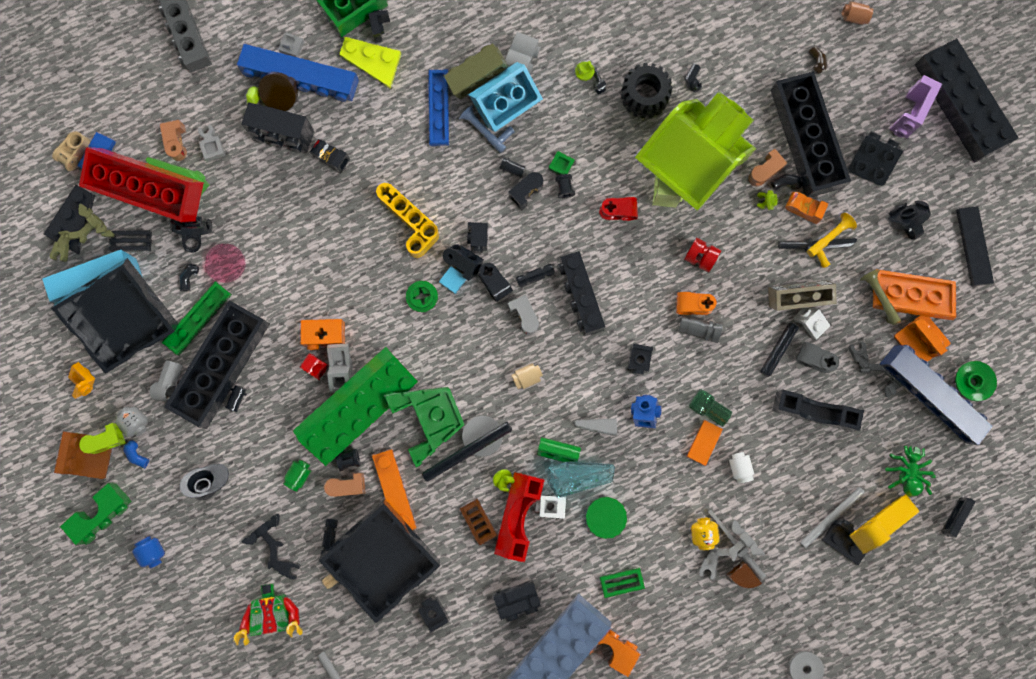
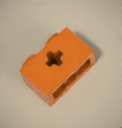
M342 319L301 320V345L307 347V350H319V347L332 344H345V322ZM324 331L327 333V335L324 336L322 339L319 337V335H322Z

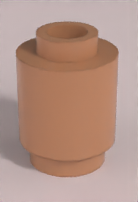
M852 1L848 5L845 4L842 10L844 21L859 25L869 24L873 15V8H869V5Z

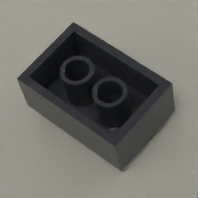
M250 102L247 104L241 123L253 141L261 144L264 141L269 142L277 148L289 147L291 151L301 153V151L308 152L314 129L306 116Z

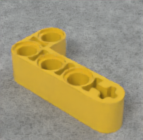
M381 183L376 190L380 202L414 232L407 240L406 248L412 257H422L439 239L437 226L391 184ZM383 193H390L392 201L387 195L383 196ZM397 205H406L403 210H396ZM413 217L420 218L418 223L413 224L410 222ZM429 229L435 231L431 237L425 236V232ZM414 244L421 245L418 251L411 250Z
M904 494L850 534V537L860 551L865 554L890 540V535L919 513V510L911 499Z

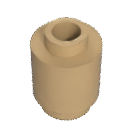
M531 363L516 370L511 376L519 390L541 382L540 377L543 374L538 365L534 366Z

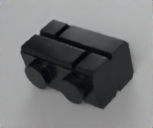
M533 580L493 594L500 619H506V622L517 619V614L526 612V615L538 611L537 607L541 606Z

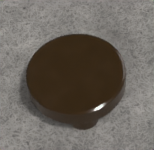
M269 72L259 82L258 93L260 99L267 107L287 111L295 105L298 98V90L293 77H289L281 72Z

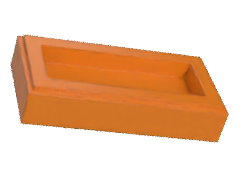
M703 420L686 457L706 466L723 429Z

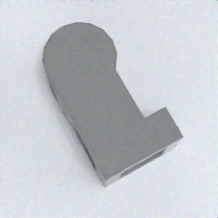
M524 295L509 302L508 308L510 312L516 311L521 320L522 331L527 335L535 334L539 327V321L527 296Z

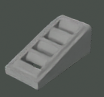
M617 419L576 420L574 422V426L577 428L611 436L617 435Z

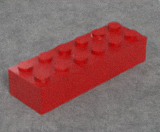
M86 147L79 187L180 222L196 221L204 182L103 148Z

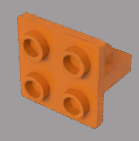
M918 316L894 335V338L900 345L910 346L915 350V354L919 358L927 362L934 357L944 354L948 351L946 347L951 344L932 319L927 316Z

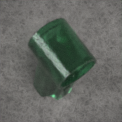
M702 389L698 390L688 405L690 409L699 415H705L721 427H724L733 413L715 401L711 394Z

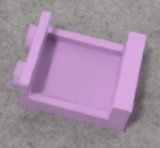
M924 75L906 95V98L916 102L911 113H904L889 130L901 138H908L923 124L942 84Z

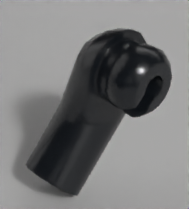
M692 64L685 77L688 89L692 92H697L702 88V83H699V80L696 78L701 69L697 64Z
M784 174L773 180L771 186L774 190H777L784 185H791L792 189L797 190L801 188L802 183L799 176Z
M186 264L180 273V291H190V277L192 274L197 275L199 273V266L197 264Z

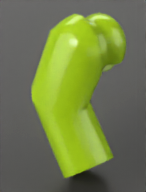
M253 86L248 89L246 94L247 104L248 102L258 103L260 99L258 87Z

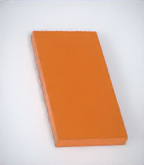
M880 270L878 273L879 284L896 312L946 320H954L956 318V281ZM873 290V308L884 310Z

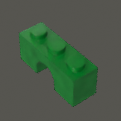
M117 483L106 484L92 497L98 505V513L93 519L85 511L75 512L60 526L75 545L91 543L96 538L95 534L99 530L109 527L112 524L111 520L116 515L120 516L128 509L127 505L132 501Z

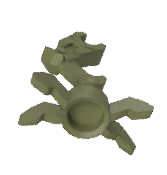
M79 204V215L84 216L88 223L76 232H58L61 236L54 243L50 259L57 261V257L60 254L59 260L67 262L69 241L80 239V242L84 244L87 240V235L94 228L96 233L101 234L103 237H114L115 234L111 230H107V226L93 213L92 209L88 208L87 210L86 206Z

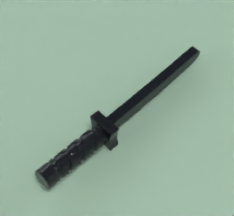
M807 239L803 242L779 241L778 248L805 249V252H807L818 241H812V239ZM857 239L832 240L823 249L850 247L857 242Z

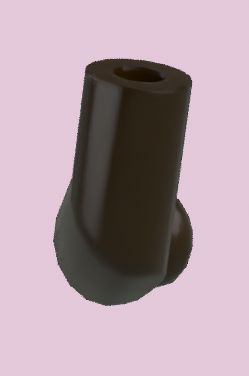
M814 45L808 53L817 62L813 69L818 74H821L828 67L827 57Z

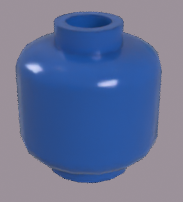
M148 536L134 544L135 548L132 554L140 567L149 566L151 569L162 563L160 559L164 557L165 550L157 538Z

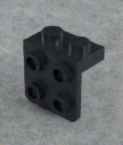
M864 131L860 138L862 143L851 161L848 171L883 186L901 157L903 149L899 146L900 143L889 138L886 141L881 139L882 135L874 131L867 133Z

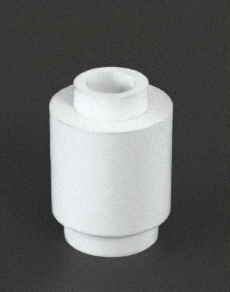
M744 452L733 454V459H730L729 462L733 477L737 480V483L740 484L754 480L750 456L745 455Z

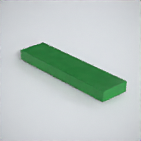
M215 281L178 323L176 331L167 336L162 343L179 356L232 294Z

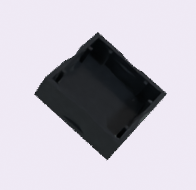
M128 258L59 299L51 307L68 330L82 342L87 353L105 374L128 361L138 351L151 347L176 331L178 322Z
M386 499L381 501L323 552L319 558V562L339 584L352 594L356 603L375 623L380 621L398 605L409 591L418 587L440 567L439 558Z

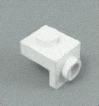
M815 307L802 308L794 317V320L801 323L809 335L816 340L830 327L824 315Z

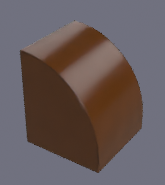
M740 562L726 574L731 582L743 588H755L762 584L744 562Z

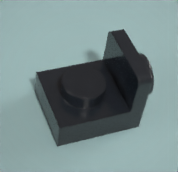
M376 10L373 13H369L374 41L379 43L383 42L381 35L385 34L383 23L390 22L388 10Z

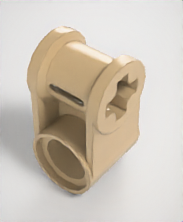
M70 132L60 146L54 150L52 158L65 165L68 171H73L78 167L86 147L89 146L91 141L79 132Z

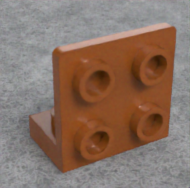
M63 431L54 473L105 479L112 449L97 454L84 453L81 451L79 443L86 434Z

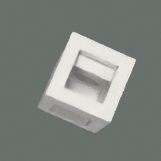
M541 495L540 500L536 501V512H540L539 517L565 519L566 497ZM550 502L554 504V509L551 511L546 508V505Z

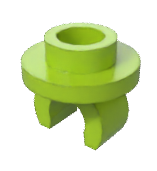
M591 61L580 62L576 66L575 75L579 80L588 81L594 76L595 70Z
M768 190L767 194L764 192L757 194L759 198H765L763 203L757 204L758 208L773 210L774 206H777V194H774L772 190Z
M507 469L498 471L493 477L495 487L505 492H509L507 485L515 482L511 472Z

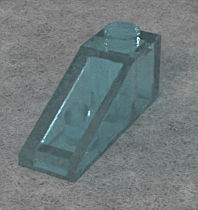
M564 462L548 467L547 483L557 498H561L613 482L615 466L602 463Z

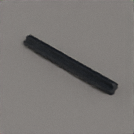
M508 422L501 424L422 472L424 480L429 482L512 431L511 425Z

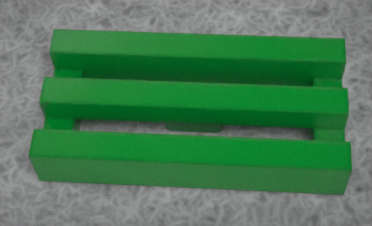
M640 567L599 577L604 598L645 589ZM636 573L638 577L605 584L606 580ZM639 581L640 584L633 587L607 592V588L616 587Z

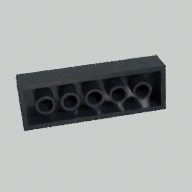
M957 38L923 55L918 60L915 67L921 77L925 75L942 84L935 99L974 163L1019 139Z
M812 71L776 81L770 91L798 176L801 178L805 196L811 198L844 189L851 182V178L815 72Z
M229 300L164 408L199 428L207 429L270 323Z

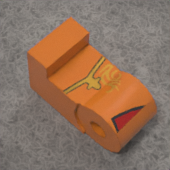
M791 192L785 208L817 224L822 220L829 203L822 200L819 202L799 192Z

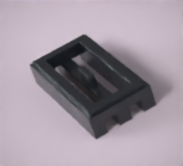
M150 230L112 231L115 236L109 239V243H111L109 251H151L152 232ZM116 236H147V238H116ZM116 243H146V246H116Z
M959 498L941 533L947 537L956 538L976 501L971 498Z

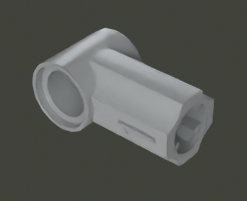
M165 361L159 381L155 382L150 388L152 399L164 402L169 400L177 387L176 384L183 365L172 361Z

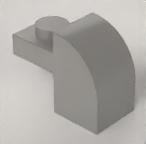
M348 343L327 346L330 366L327 376L330 392H336L353 377L352 358H350Z

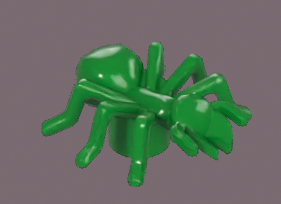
M904 446V453L909 459V463L905 457L890 453L889 457L901 460L907 468L900 466L885 468V471L888 472L902 471L899 474V480L890 484L888 489L902 484L903 491L908 497H916L922 493L924 483L926 484L925 490L931 495V483L924 479L922 475H929L930 478H936V475L932 471H920L919 469L931 464L932 460L929 459L920 465L917 464L925 456V449L922 448L920 451L918 447H914L912 451L911 446L909 448Z

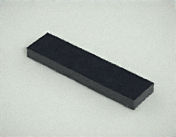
M979 206L959 208L956 210L971 287L993 284L994 280Z

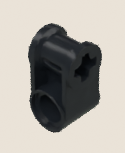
M484 263L480 267L479 278L495 302L500 301L513 291L509 282L502 276L494 264ZM485 270L488 272L492 271L491 277L489 275L484 276Z

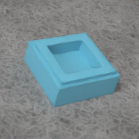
M450 266L439 283L456 294L467 279L462 277V273Z

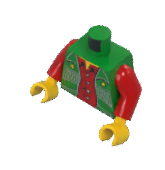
M274 583L261 585L262 598L254 599L248 605L241 620L239 632L234 636V641L238 645L239 640L244 638L243 643L246 646L249 644L247 634L255 636L286 631L293 638V631L297 630V633L301 635L303 631L299 626L298 607L290 598L286 597V594L275 595Z

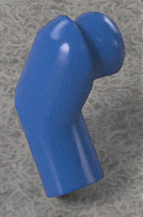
M128 441L123 447L127 460L145 469L150 460L138 455L136 451L138 444L135 441Z

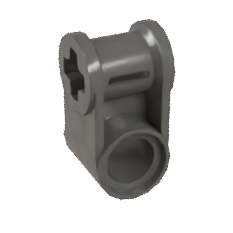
M809 342L803 343L796 362L823 373L834 371L840 363L837 355ZM829 359V364H831L829 367H826L827 363L824 362Z

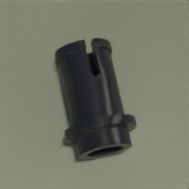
M503 158L499 169L503 170V173L506 171L521 178L526 166L515 163L510 158Z
M238 385L231 388L232 393L225 408L238 412L243 397L247 395L245 393L247 389Z

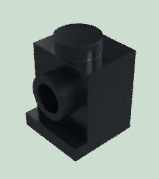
M468 222V231L471 232L467 234V244H471V252L481 254L483 251H487L488 223Z
M632 344L627 370L632 371L631 374L643 376L644 373L649 372L653 347ZM638 356L644 358L643 363L637 361Z
M429 597L420 603L422 607L418 611L429 628L430 633L450 621L438 597L434 600L432 597ZM434 610L436 617H430L429 611Z

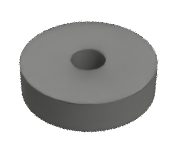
M800 651L790 659L788 671L792 679H822L824 676V665L815 654L808 651ZM808 665L809 671L804 673L803 668Z

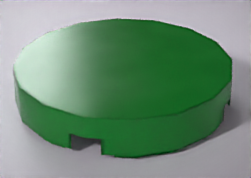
M601 497L593 501L588 507L586 523L590 531L596 536L604 539L614 538L625 529L627 512L623 504L617 499Z

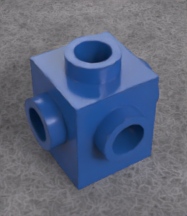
M651 395L636 396V402L632 403L631 415H633L635 426L656 428L657 418L661 417L662 406L658 404L657 398Z

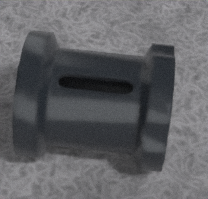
M562 174L555 177V182L558 183L559 189L558 198L560 199L575 196V190L572 189L571 174Z
M353 449L349 453L339 454L336 457L340 472L344 471V468L361 466L357 449Z

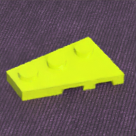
M345 37L340 57L391 89L401 57V51Z

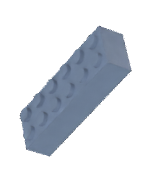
M578 593L506 679H568L611 629V621Z

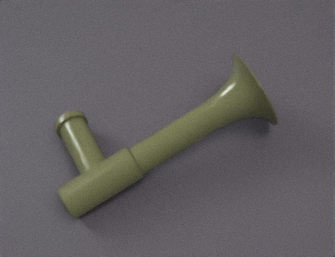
M880 270L869 272L860 281L868 282L875 291L887 314L886 321L892 325L900 323L901 319L879 284L878 273Z

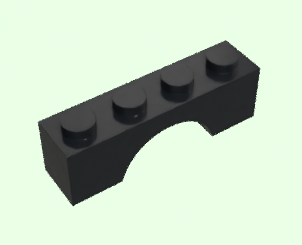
M787 390L776 392L772 412L849 432L860 431L864 410L815 401L802 394Z

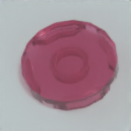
M231 244L216 245L211 248L205 258V269L208 275L221 283H230L239 279L246 266L242 251Z

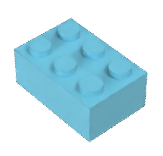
M518 62L469 94L487 128L494 132L543 100L526 66Z

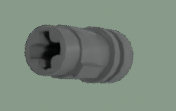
M682 316L679 332L703 337L706 341L711 339V342L718 343L723 324L718 322L713 324V321L705 322L702 318L695 316L690 318Z

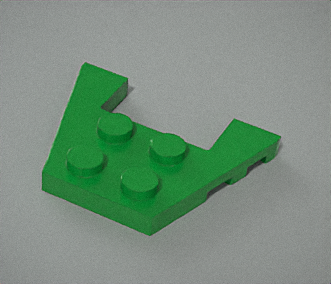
M449 387L384 395L392 414L411 405L414 408L427 441L408 449L416 468L422 464L425 458L431 456L436 451V448L449 440L465 425Z

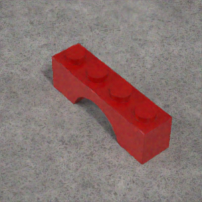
M514 472L513 478L515 482L511 483L494 554L506 559L525 562L530 541L525 535L524 521L530 506L540 500L545 479Z

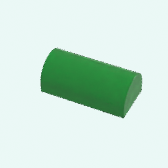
M541 437L537 456L576 465L579 460L581 447Z

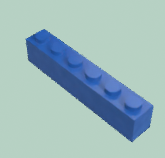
M247 44L243 45L237 63L238 68L246 77L253 78L256 76L262 79L269 72H281L289 77H293L296 81V87L303 92L314 91L322 97L329 95L342 102H346V100L353 101L359 82L355 72Z

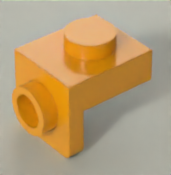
M79 362L72 365L68 378L75 384L72 397L76 399L80 396L88 395L93 390L95 378Z

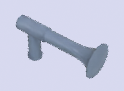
M473 105L469 106L460 115L459 120L465 119L473 124L501 154L506 149L503 142L514 134L515 131L509 126L497 138L476 118L472 109Z

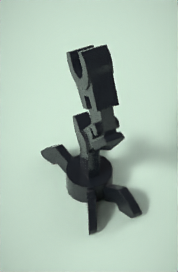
M276 514L253 531L251 535L244 538L242 543L253 545L262 536L270 547V559L267 561L268 570L273 568L278 571V574L294 580L297 578V575L291 573V568L299 569L301 565L296 562L278 560V547H282L284 544L281 541H275L268 532L271 527L279 525L280 515Z

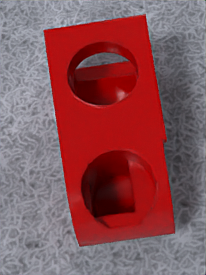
M309 353L299 367L320 380L329 365L314 354Z

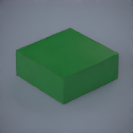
M557 151L548 170L558 175L568 174L575 159Z

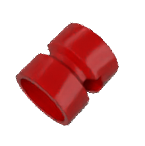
M696 237L684 260L692 265L699 264L700 269L709 273L717 261L721 250L713 245L708 247L705 241Z

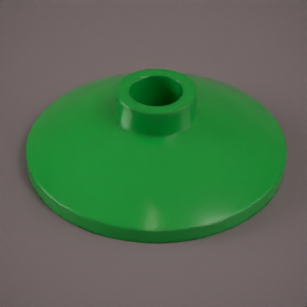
M970 361L958 369L955 383L963 397L970 401L978 402L984 401L994 394L997 388V377L993 369L986 363ZM971 378L976 381L975 385L971 384Z

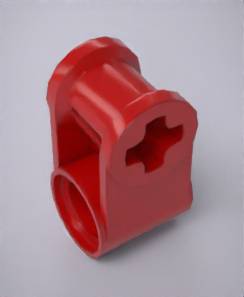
M607 198L603 201L599 214L604 220L638 219L637 198ZM610 206L612 212H609V210L606 209V207Z

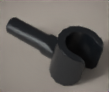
M594 67V76L597 83L593 85V88L600 95L606 91V82L601 79L597 68Z

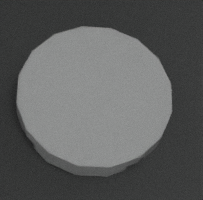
M474 417L468 421L463 429V444L467 446L500 425L491 417ZM503 437L474 455L481 457L492 455L501 446Z

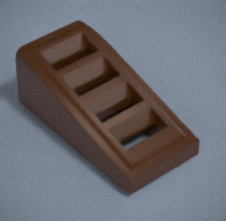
M478 498L460 508L479 546L497 536ZM476 506L478 507L479 510L473 512L470 515L467 514L468 510ZM481 513L482 517L472 523L470 519ZM483 521L486 522V525H484L483 527L477 530L475 529L474 526L480 524ZM489 528V533L482 537L479 536V533Z

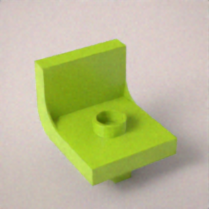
M718 92L707 106L698 99L684 101L677 105L665 118L635 158L698 211L724 180L756 150L752 144L742 137L754 120L741 106L721 92Z

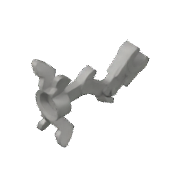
M733 521L732 532L738 534L741 540L730 549H719L717 546L711 549L707 558L703 561L699 572L700 576L704 577L705 571L710 570L712 573L711 579L714 580L717 575L718 557L731 556L732 561L735 562L738 556L737 553L746 545L751 548L753 555L764 556L765 552L758 548V544L741 528L737 521Z

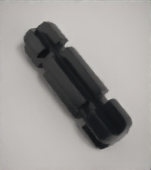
M547 264L542 269L540 267L527 272L525 276L523 274L517 276L518 286L522 288L527 286L529 282L532 284L544 279L545 276L554 275L555 270L552 264Z
M326 519L325 527L327 528L324 530L321 554L335 543V528H337L338 524L336 519Z

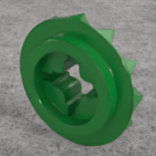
M417 281L408 288L406 301L414 311L426 313L433 309L438 302V293L430 282ZM420 289L424 295H430L425 298L424 304L420 299H415L420 296Z

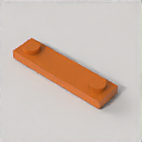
M393 449L373 455L372 457L386 501L412 530L416 529L417 526Z

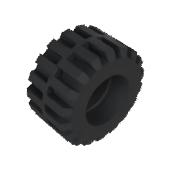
M643 63L641 67L638 64L635 66V69L631 68L628 75L626 74L621 90V99H623V106H628L627 111L629 113L631 111L634 112L633 116L637 117L640 114L641 118L644 119L646 115H649V118H653L655 113L659 115L666 108L673 86H671V78L668 79V72L664 73V68L661 66L656 68V64L652 63L651 66H648V63ZM641 84L651 85L656 90L657 95L650 98L643 97L637 92L636 87Z

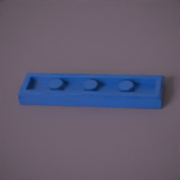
M428 70L430 146H449L448 83L444 77L448 70Z

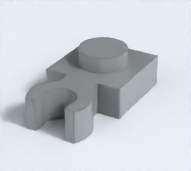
M211 124L208 125V133H204L201 127L198 128V133L204 139L199 144L204 159L207 162L226 156L218 135L215 136V129Z

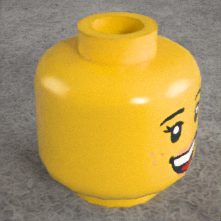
M706 517L697 519L698 522L691 526L693 544L700 550L714 549L715 545L719 543L717 523L710 521V518Z

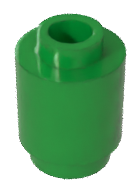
M301 459L298 462L293 461L284 477L283 485L298 492L312 471L309 468L310 464Z

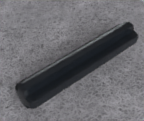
M790 322L760 370L763 375L769 377L774 372L799 329L794 323Z

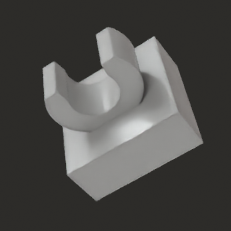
M285 32L278 50L280 53L298 57L305 41L303 38Z

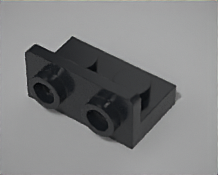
M845 519L843 521L836 520L830 526L822 541L859 566L867 553L863 554L850 537V534L855 531L853 529L855 526Z

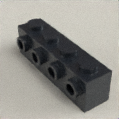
M580 251L560 257V262L557 264L560 275L565 277L564 287L566 293L571 295L572 301L570 305L573 313H577L579 331L583 332L584 336L604 331L605 324Z

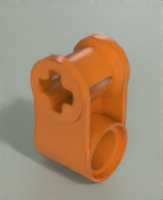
M678 292L676 313L680 315H709L716 307L717 302L711 294ZM704 301H707V304L710 305L708 309L705 308Z

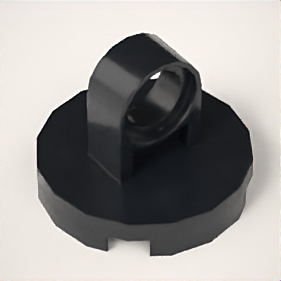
M914 201L915 204L907 206V203H903L889 212L890 217L888 221L893 229L904 230L911 240L924 234L922 224L931 216L929 205L924 201Z
M197 216L196 221L180 222L171 219L170 230L182 235V245L185 251L194 253L201 248V235L212 232V221L210 219L202 221L200 216ZM189 238H194L197 240V245L195 247H188L186 241Z

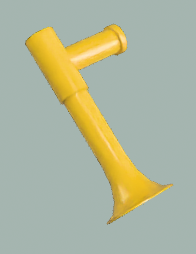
M842 213L839 225L807 250V254L810 257L817 255L822 268L830 265L823 248L848 228L855 230L857 228L855 219L848 213Z

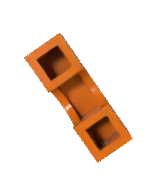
M610 629L597 645L604 643L611 646L612 656L608 661L609 666L629 677L641 655L637 651L638 646L629 640L626 643L619 640L620 635Z

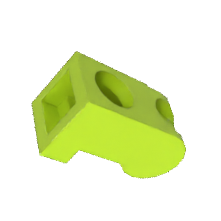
M116 423L108 424L105 426L106 432L95 436H84L79 443L80 449L84 453L97 454L126 444L123 432Z

